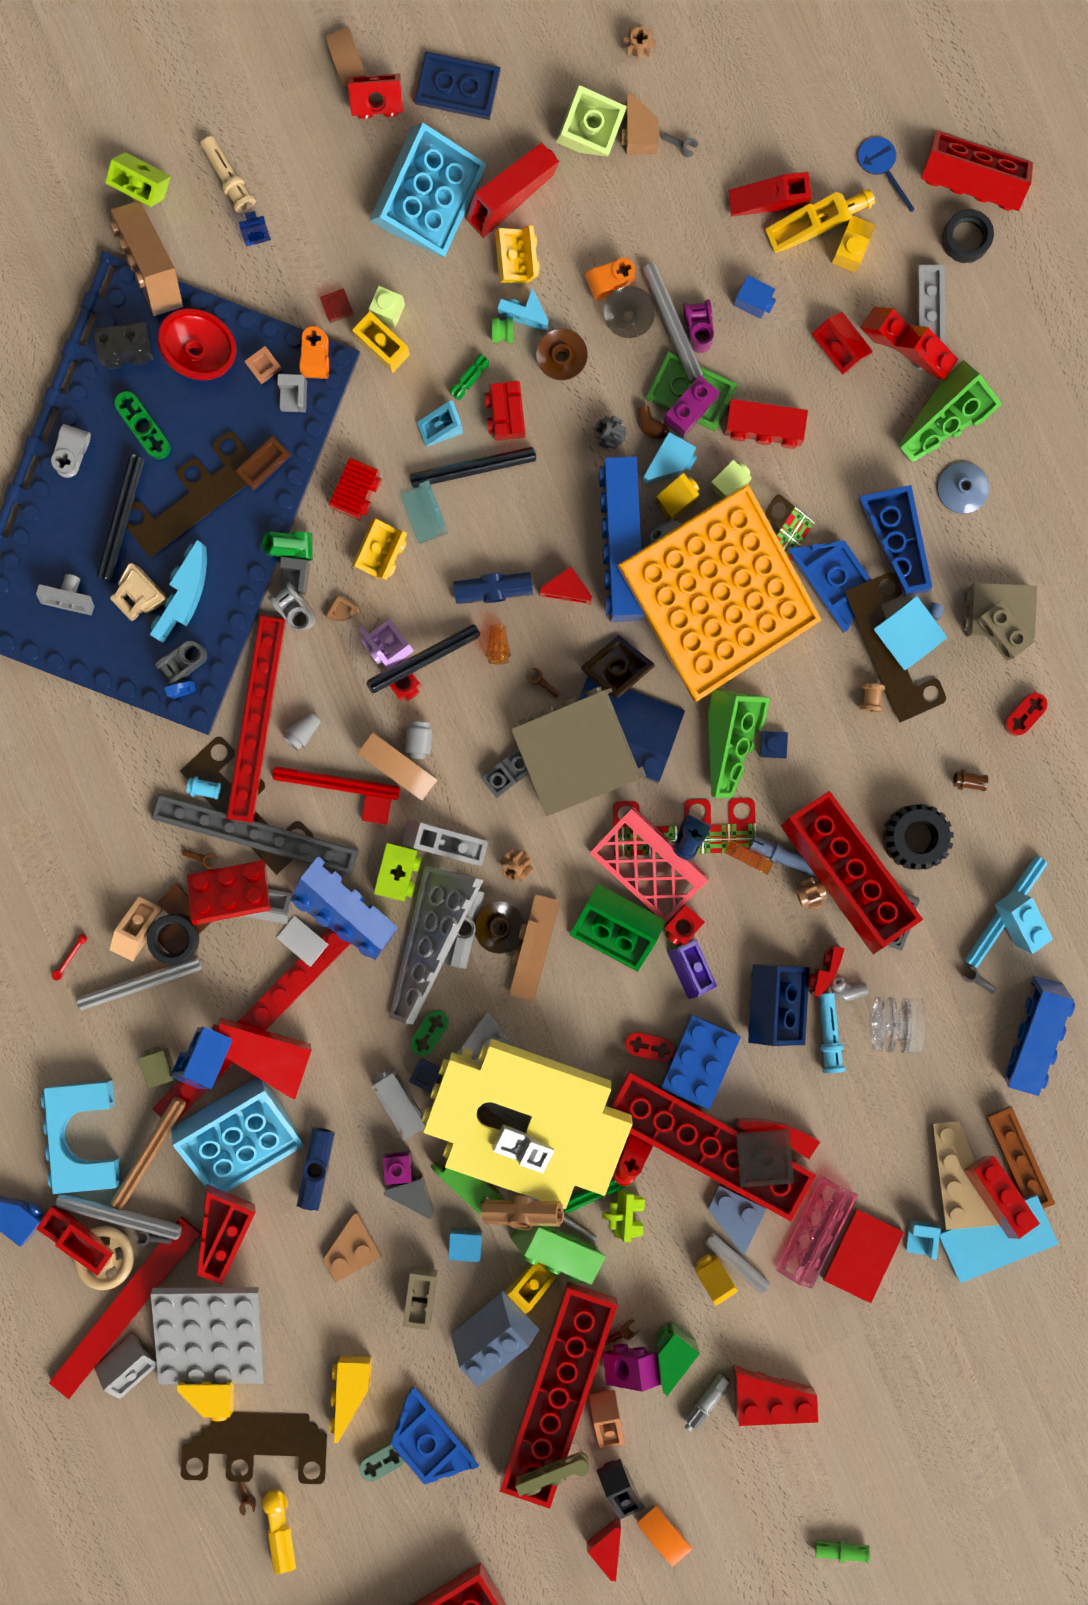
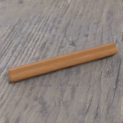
M179 1097L172 1099L111 1199L110 1205L113 1208L122 1210L183 1111L186 1105L184 1100Z

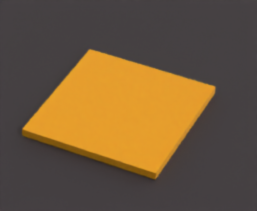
M749 484L743 485L617 565L689 695L695 702L821 621L816 608Z

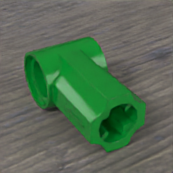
M266 532L261 541V547L265 555L290 557L307 561L313 560L312 533L292 532L288 534Z

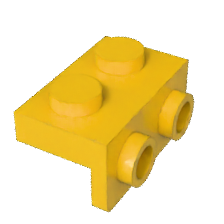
M527 225L523 229L498 228L495 231L500 283L528 284L538 276L540 264L536 255L537 236L534 234V226Z
M372 519L352 566L377 579L386 580L393 574L396 568L395 560L398 553H401L406 546L407 540L405 538L407 532L397 530L378 519Z

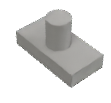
M71 574L65 575L61 589L39 584L36 592L40 603L91 616L95 607L90 596L76 593L80 578Z

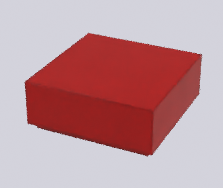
M366 795L362 821L388 825L392 799Z

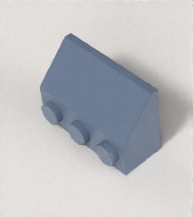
M502 1291L451 1333L459 1368L478 1387L527 1349L540 1329Z

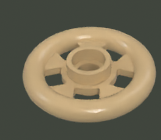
M98 1226L90 1229V1231L99 1239L103 1236L110 1237V1245L107 1246L114 1254L96 1277H93L86 1267L74 1259L73 1264L78 1277L84 1284L97 1290H109L120 1285L130 1274L134 1262V1252L130 1240L122 1231L111 1226ZM121 1247L123 1259L117 1260L115 1248ZM115 1266L118 1273L109 1278L106 1271Z

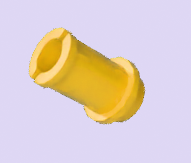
M862 189L857 195L845 200L851 214L864 208L870 209L871 205L875 204V199L870 189Z

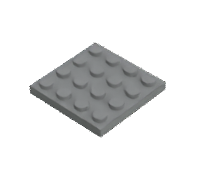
M259 1287L152 1289L151 1304L158 1384H178L180 1381H185V1384H200L201 1381H211V1384H226L227 1381H232V1384H264L265 1371Z

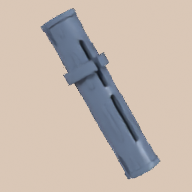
M754 835L748 851L769 858V862H778L819 880L801 855L783 848L782 844L778 842L773 844Z

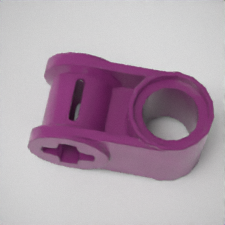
M710 299L705 300L704 303L690 305L688 302L683 303L684 320L691 347L697 353L707 352L714 338ZM697 334H704L708 340L700 342L695 336Z

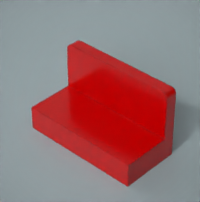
M843 312L828 318L811 334L842 375L852 369L859 361L873 353L872 349Z

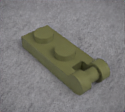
M577 1452L516 1477L515 1487L519 1496L524 1494L527 1496L534 1495L541 1491V1487L549 1484L552 1486L559 1485L566 1480V1477L573 1474L585 1476L589 1472L588 1456L584 1452Z

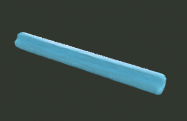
M1039 856L1033 857L1010 893L1016 890L1027 895L1047 866V862ZM998 911L965 958V962L972 967L977 968L1005 928Z

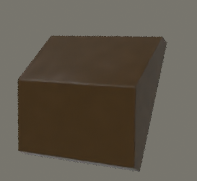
M618 635L582 665L581 669L597 687L601 686L602 691L611 688L612 692L608 693V695L618 699L652 670L655 664Z

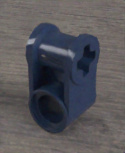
M687 814L677 833L678 836L673 846L674 853L684 860H693L699 845L701 846L711 825Z

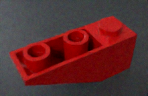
M809 172L784 174L728 190L731 217L803 208L810 203L812 198Z

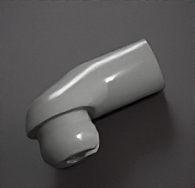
M835 977L830 983L831 991L844 1001L869 995L865 982L851 986L843 978Z

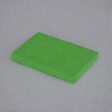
M667 351L645 400L670 410L694 383V381L691 382L688 379L679 356ZM700 366L703 372L702 377L720 393L717 401L697 424L715 432L737 387V383Z

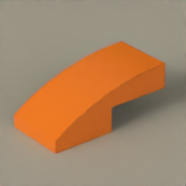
M655 1506L636 1523L672 1567L693 1550L679 1529L672 1525L659 1506Z

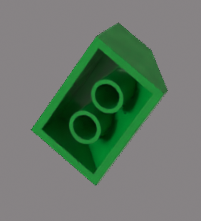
M597 884L569 935L638 972L658 941L666 920Z

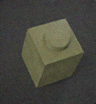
M160 1046L145 1050L146 1056L138 1059L148 1089L175 1080L170 1077L174 1063L169 1048L161 1050Z

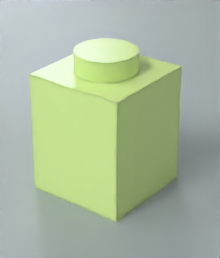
M378 286L369 311L383 324L395 328L405 306L403 296Z
M733 460L711 482L709 487L723 499L743 485L749 484L752 477L749 475V469L743 463L739 462L737 464Z

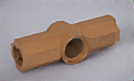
M515 1196L512 1200L486 1199L481 1206L482 1221L485 1224L509 1225L521 1230H529L532 1226L560 1227L564 1219L563 1204L560 1201H536L527 1196Z

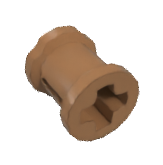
M862 683L861 688L864 689L863 702L859 706V710L883 712L881 698L885 686Z

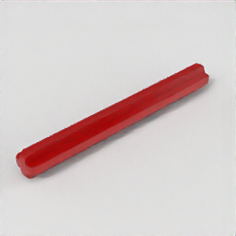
M278 766L274 767L272 779L276 781L393 800L399 799L401 791L400 787L395 785Z

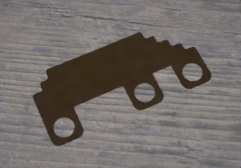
M233 1412L224 1421H211V1428H203L201 1436H193L191 1444L182 1445L181 1477L184 1480H205L208 1476L209 1454H227L226 1478L231 1482H249L253 1478L254 1455L299 1456V1482L302 1484H322L325 1481L327 1434L318 1432L317 1424L309 1423V1415ZM192 1458H198L203 1463V1470L198 1475H191L187 1472V1462ZM238 1459L244 1460L248 1465V1471L242 1477L235 1476L231 1471L233 1462ZM308 1462H316L320 1466V1474L315 1479H308L304 1475L303 1469Z

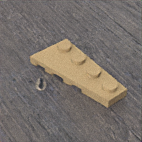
M960 1121L933 1123L946 1230L999 1225L963 1171L975 1163Z

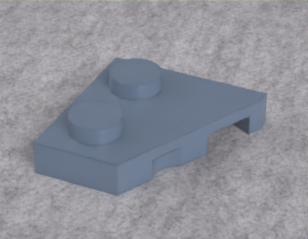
M718 1184L707 1208L739 1251L745 1254L764 1216L766 1208Z

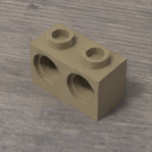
M1003 600L991 606L974 620L1006 661L1015 658L1035 642Z
M418 1267L411 1268L403 1327L429 1330L438 1270Z

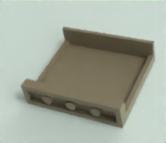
M601 686L586 692L587 698L579 700L578 696L563 702L565 707L556 710L555 706L542 710L540 711L541 717L533 719L532 715L518 721L519 726L511 729L546 816L646 777L643 766L638 768L608 696V693L612 692L611 688L603 691Z

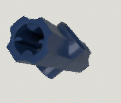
M531 572L510 575L493 573L482 575L476 579L453 581L456 604L483 601V603H496L505 601L506 598L533 595Z
M312 1128L306 1162L303 1167L297 1207L310 1211H319L326 1174L329 1170V1160L335 1136L334 1131L324 1128ZM311 1163H318L322 1167V1174H312L309 1165Z

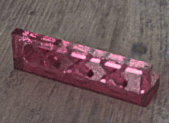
M821 1176L776 1271L798 1285L812 1289L858 1194ZM826 1186H829L835 1192L830 1201L824 1202L822 1194ZM820 1210L822 1219L819 1224L813 1226L811 1216L813 1212ZM809 1234L810 1243L807 1248L801 1250L799 1241L802 1235ZM797 1257L799 1266L795 1274L786 1270L790 1259Z

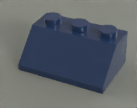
M753 964L748 1043L767 1046L805 1045L810 967Z

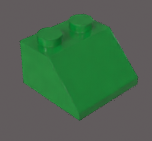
M672 1321L668 1326L663 1325L655 1335L657 1339L655 1344L656 1352L658 1353L661 1386L666 1396L670 1394L700 1355L696 1340Z

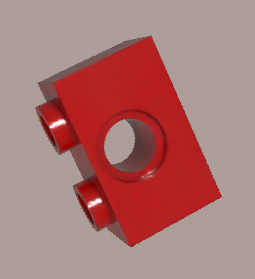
M400 73L349 77L348 89L351 116H358L359 119L371 118L373 114L395 117L403 112ZM374 92H378L383 96V100L373 102L369 96Z

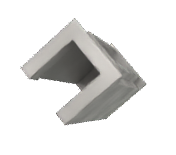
M385 1070L373 1078L375 1083L372 1084L371 1089L376 1088L375 1094L399 1132L403 1131V1140L425 1128V1123L421 1122L423 1117L421 1111L396 1071L388 1073Z

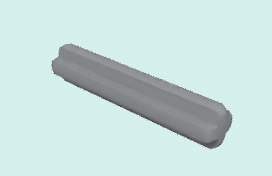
M715 1233L707 1237L705 1240L706 1246L759 1293L763 1294L769 1288V1281Z

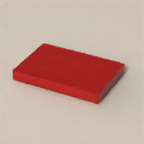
M855 1208L822 1278L823 1281L872 1303L904 1231Z

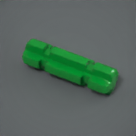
M482 354L477 355L473 360L474 364H470L457 379L458 383H454L449 389V393L455 399L460 400L465 395V390H469L479 378L481 371H484L489 366V360Z

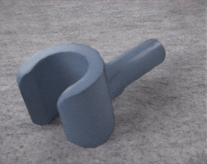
M932 602L928 611L935 620H939L943 614L944 606Z

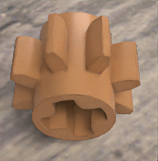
M642 24L635 29L629 27L628 34L630 37H624L623 44L628 46L626 54L636 56L637 60L644 55L650 57L651 50L649 47H655L656 42L655 39L651 38L652 29L647 30L643 28ZM637 40H641L642 44H637Z
M511 848L500 860V863L503 864L501 867L503 875L512 881L518 878L522 882L533 870V867L530 866L532 859L524 850H517L515 852Z
M813 877L799 881L801 887L795 889L800 905L802 907L808 905L810 910L822 907L821 900L827 898L822 883L820 881L814 882Z

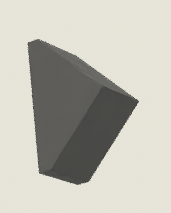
M423 1175L414 1177L412 1182L392 1184L386 1188L384 1196L431 1219L434 1208Z

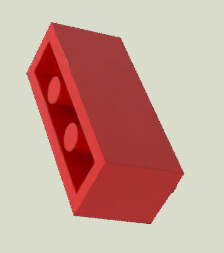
M731 399L728 405L724 435L730 436V439L734 441L753 439L756 440L757 444L770 445L771 442L781 443V447L795 449L804 442L808 410Z
M983 1156L963 1170L1008 1238L1020 1239L1040 1224L995 1156Z

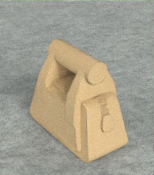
M130 563L118 582L119 589L110 599L130 621H133L140 613H149L164 605L169 597L138 565ZM126 596H129L136 603L133 608L124 599Z

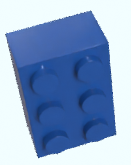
M690 1013L674 1049L673 1057L668 1063L659 1086L665 1091L710 1110L741 1036Z

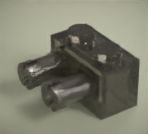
M146 322L93 329L97 358L102 366H106L108 369H116L122 367V364L125 363L144 365L148 363V360H155L151 330Z

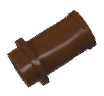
M962 769L960 772H955L953 786L957 787L958 790L968 788L986 791L988 786L984 785V783H988L989 778L988 775L966 773Z

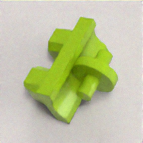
M626 1190L617 1191L616 1202H610V1211L602 1212V1219L609 1220V1229L615 1230V1238L622 1239L623 1242H631L632 1238L643 1236V1222L633 1220V1211H643L645 1209V1198Z

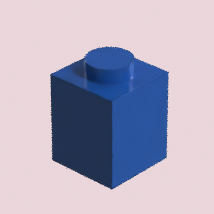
M747 275L736 297L734 306L762 319L765 312L770 314L776 302V299L773 298L775 288Z

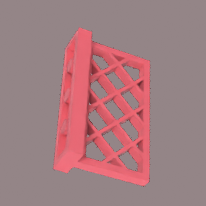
M634 807L624 815L590 852L598 862L655 915L665 919V924L709 879V876L693 861L684 860L677 856L673 851L674 844ZM624 823L633 830V840L618 841V830ZM615 834V841H608ZM637 835H639L643 840H637ZM634 844V859H619V845ZM637 844H648L652 848L653 858H637ZM604 845H615L616 859H605L598 851ZM656 852H657L662 858H656ZM634 862L635 877H624L620 873L619 863ZM638 862H653V876L638 877ZM656 862H668L671 865L672 876H657ZM610 863H616V869ZM675 870L682 876H675ZM686 879L693 887L687 894H676L675 880ZM653 880L654 894L643 895L639 891L638 881ZM657 880H672V894H657ZM629 881H635V886ZM649 898H654V904L649 900ZM657 898H673V908L667 915L658 909ZM676 898H682V899L676 904Z

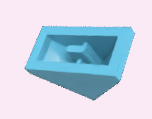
M448 401L417 422L425 446H430L463 434L462 424L453 401Z

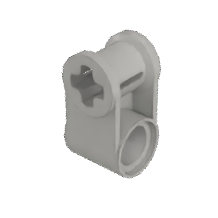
M67 424L62 425L51 458L52 466L60 476L71 478L77 474L90 442V432ZM68 459L70 461V465H65L63 468L60 465V463L66 462Z
M290 581L275 596L271 595L268 597L274 608L283 616L292 629L308 631L315 625L316 616ZM301 612H304L307 617V621L303 626H300L296 619L297 615Z

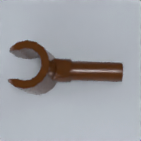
M533 668L539 674V678L532 680L527 676L529 682L535 686L540 685L557 698L560 692L547 683L540 669Z
M186 849L182 852L183 856L202 862L207 869L215 868L206 864V858L210 856L218 859L213 853L203 855Z
M628 1320L617 1333L607 1337L605 1345L621 1338L632 1339L640 1331L639 1329L633 1332L629 1329V1325L635 1320Z
M237 1482L242 1498L239 1507L240 1513L245 1516V1504L251 1505L253 1512H255V1497L249 1495L244 1482Z

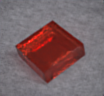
M344 288L320 297L329 323L354 315Z

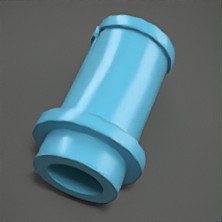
M195 776L194 779L189 778L186 793L191 794V797L199 795L218 799L221 783L199 780Z

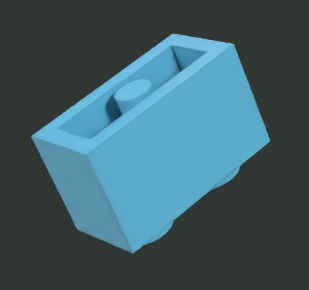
M1014 890L995 904L1015 946L1033 954L1053 939L1032 897Z

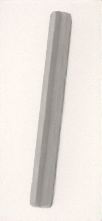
M647 264L643 267L642 272L688 379L693 382L700 375L702 376L703 372L656 264Z
M194 957L184 962L76 998L77 1006L80 1010H85L200 971L202 969L199 957Z
M64 1193L58 1195L55 1206L59 1209L176 1240L182 1232V1226L179 1224L123 1209L117 1210L112 1206Z

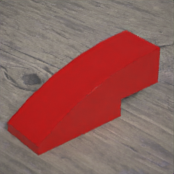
M737 1118L734 1122L739 1128L780 1154L783 1153L786 1146H789L810 1160L820 1144L816 1137L785 1123L760 1118Z
M55 1205L49 1209L36 1230L55 1242L57 1248L97 1276L114 1254L86 1226Z

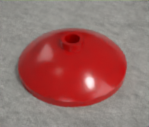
M198 309L175 311L164 319L158 331L157 341L162 357L169 366L186 377L197 380L215 379L225 374L234 362L236 343L231 331L219 318L208 312Z

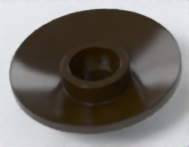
M497 901L487 904L479 911L474 923L476 926L475 937L485 950L491 953L503 954L512 951L519 945L521 939L518 938L521 926L524 924V919L515 906L507 902ZM496 922L500 924V929L497 932L493 930V925Z

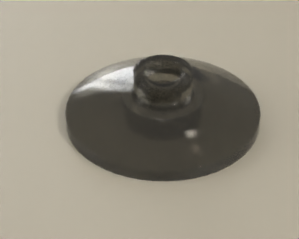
M621 287L612 292L605 302V322L608 328L620 337H639L646 333L654 322V302L649 294L638 287ZM631 311L634 317L627 319L624 313Z

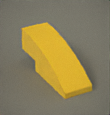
M835 192L815 204L804 206L765 230L774 252L778 253L850 220L852 215L843 194Z

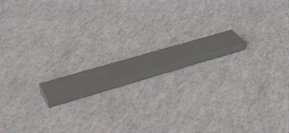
M158 794L151 817L153 820L308 864H312L319 856L325 862L323 864L324 868L352 876L359 853L358 850L256 821L248 823L226 819L227 813Z

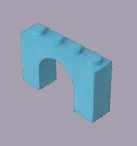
M113 1080L51 1085L44 1088V1093L41 1094V1105L43 1109H46L43 1130L44 1134L48 1135L49 1144L46 1146L45 1154L47 1161H50L51 1171L48 1172V1185L52 1187L53 1194L112 1189L121 1185L120 1158L82 1159L70 1150L65 1137L66 1126L74 1114L83 1111L110 1109L115 1106Z

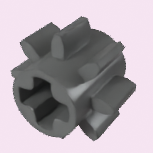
M605 416L604 419H600L594 428L595 438L599 439L598 445L606 449L609 447L615 449L616 446L621 445L626 437V427L621 425L623 420L615 416L611 418Z

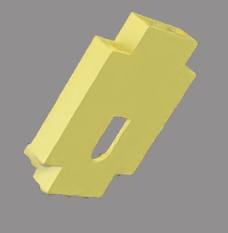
M490 1039L488 1047L482 1046L478 1061L472 1059L473 1051L463 1048L461 1055L451 1052L449 1060L443 1059L439 1074L443 1075L440 1084H434L430 1095L434 1102L431 1108L426 1107L421 1122L425 1123L423 1133L448 1141L442 1156L447 1158L445 1168L540 1201H560L563 1204V1209L567 1207L574 1186L605 1196L633 1124L632 1115L605 1106L611 1092V1080L494 1039ZM492 1102L532 1116L526 1134L546 1143L555 1150L543 1174L520 1166L515 1159L493 1152L492 1145L500 1130L486 1126L478 1120L477 1110L482 1104Z

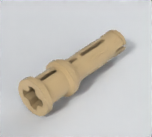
M210 136L202 140L200 147L223 182V192L231 198L234 203L235 212L243 213L252 208L256 202L255 198L247 192L244 187L245 182L243 178L236 176L218 146L216 139Z

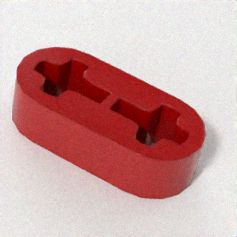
M1032 693L1024 697L1005 719L1004 727L1007 733L1013 736L1025 734L1045 713L1048 706L1045 696L1040 693ZM1038 699V707L1040 709H1034L1028 713L1027 710L1032 705L1029 700ZM1024 716V720L1020 723L1023 728L1014 730L1012 728L1014 726L1012 719L1017 720Z
M632 1032L625 1040L627 1051L637 1057L666 1062L674 1054L672 1042L664 1037L643 1032ZM636 1037H641L640 1041L648 1044V1048L639 1047L638 1051H634L630 1041H634ZM662 1043H666V1048L670 1050L669 1053H664L663 1057L659 1056L657 1050L651 1049L652 1045L661 1046Z

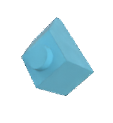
M669 432L644 475L642 482L648 485L680 476L685 468L690 471L697 459V456L693 455L696 447Z

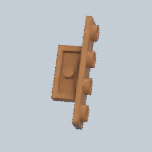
M535 895L528 924H522L518 938L523 940L521 950L515 949L512 964L516 965V970L509 993L511 996L529 1001L535 1000L560 905L559 900Z

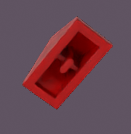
M571 566L540 589L541 597L591 605V593Z
M620 1519L611 1521L586 1542L588 1554L610 1581L616 1582L620 1547Z

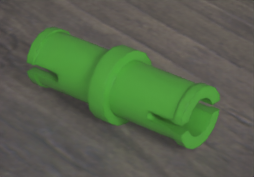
M816 1540L815 1558L837 1559L839 1563H845V1560L869 1563L870 1546L846 1544L844 1540H840L839 1543Z

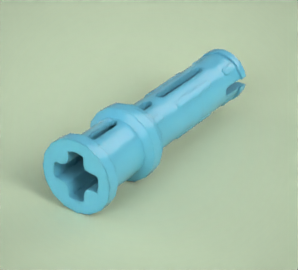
M822 993L819 996L823 1043L820 1046V1051L823 1052L825 1066L822 1069L823 1073L846 1071V1067L843 1066L841 1052L844 1046L842 1042H839L835 993Z

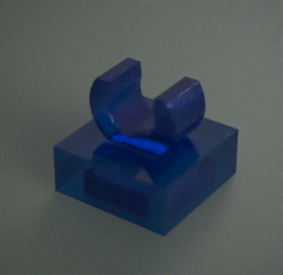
M255 211L245 213L246 220L240 221L239 227L246 247L271 241L264 216L257 217Z

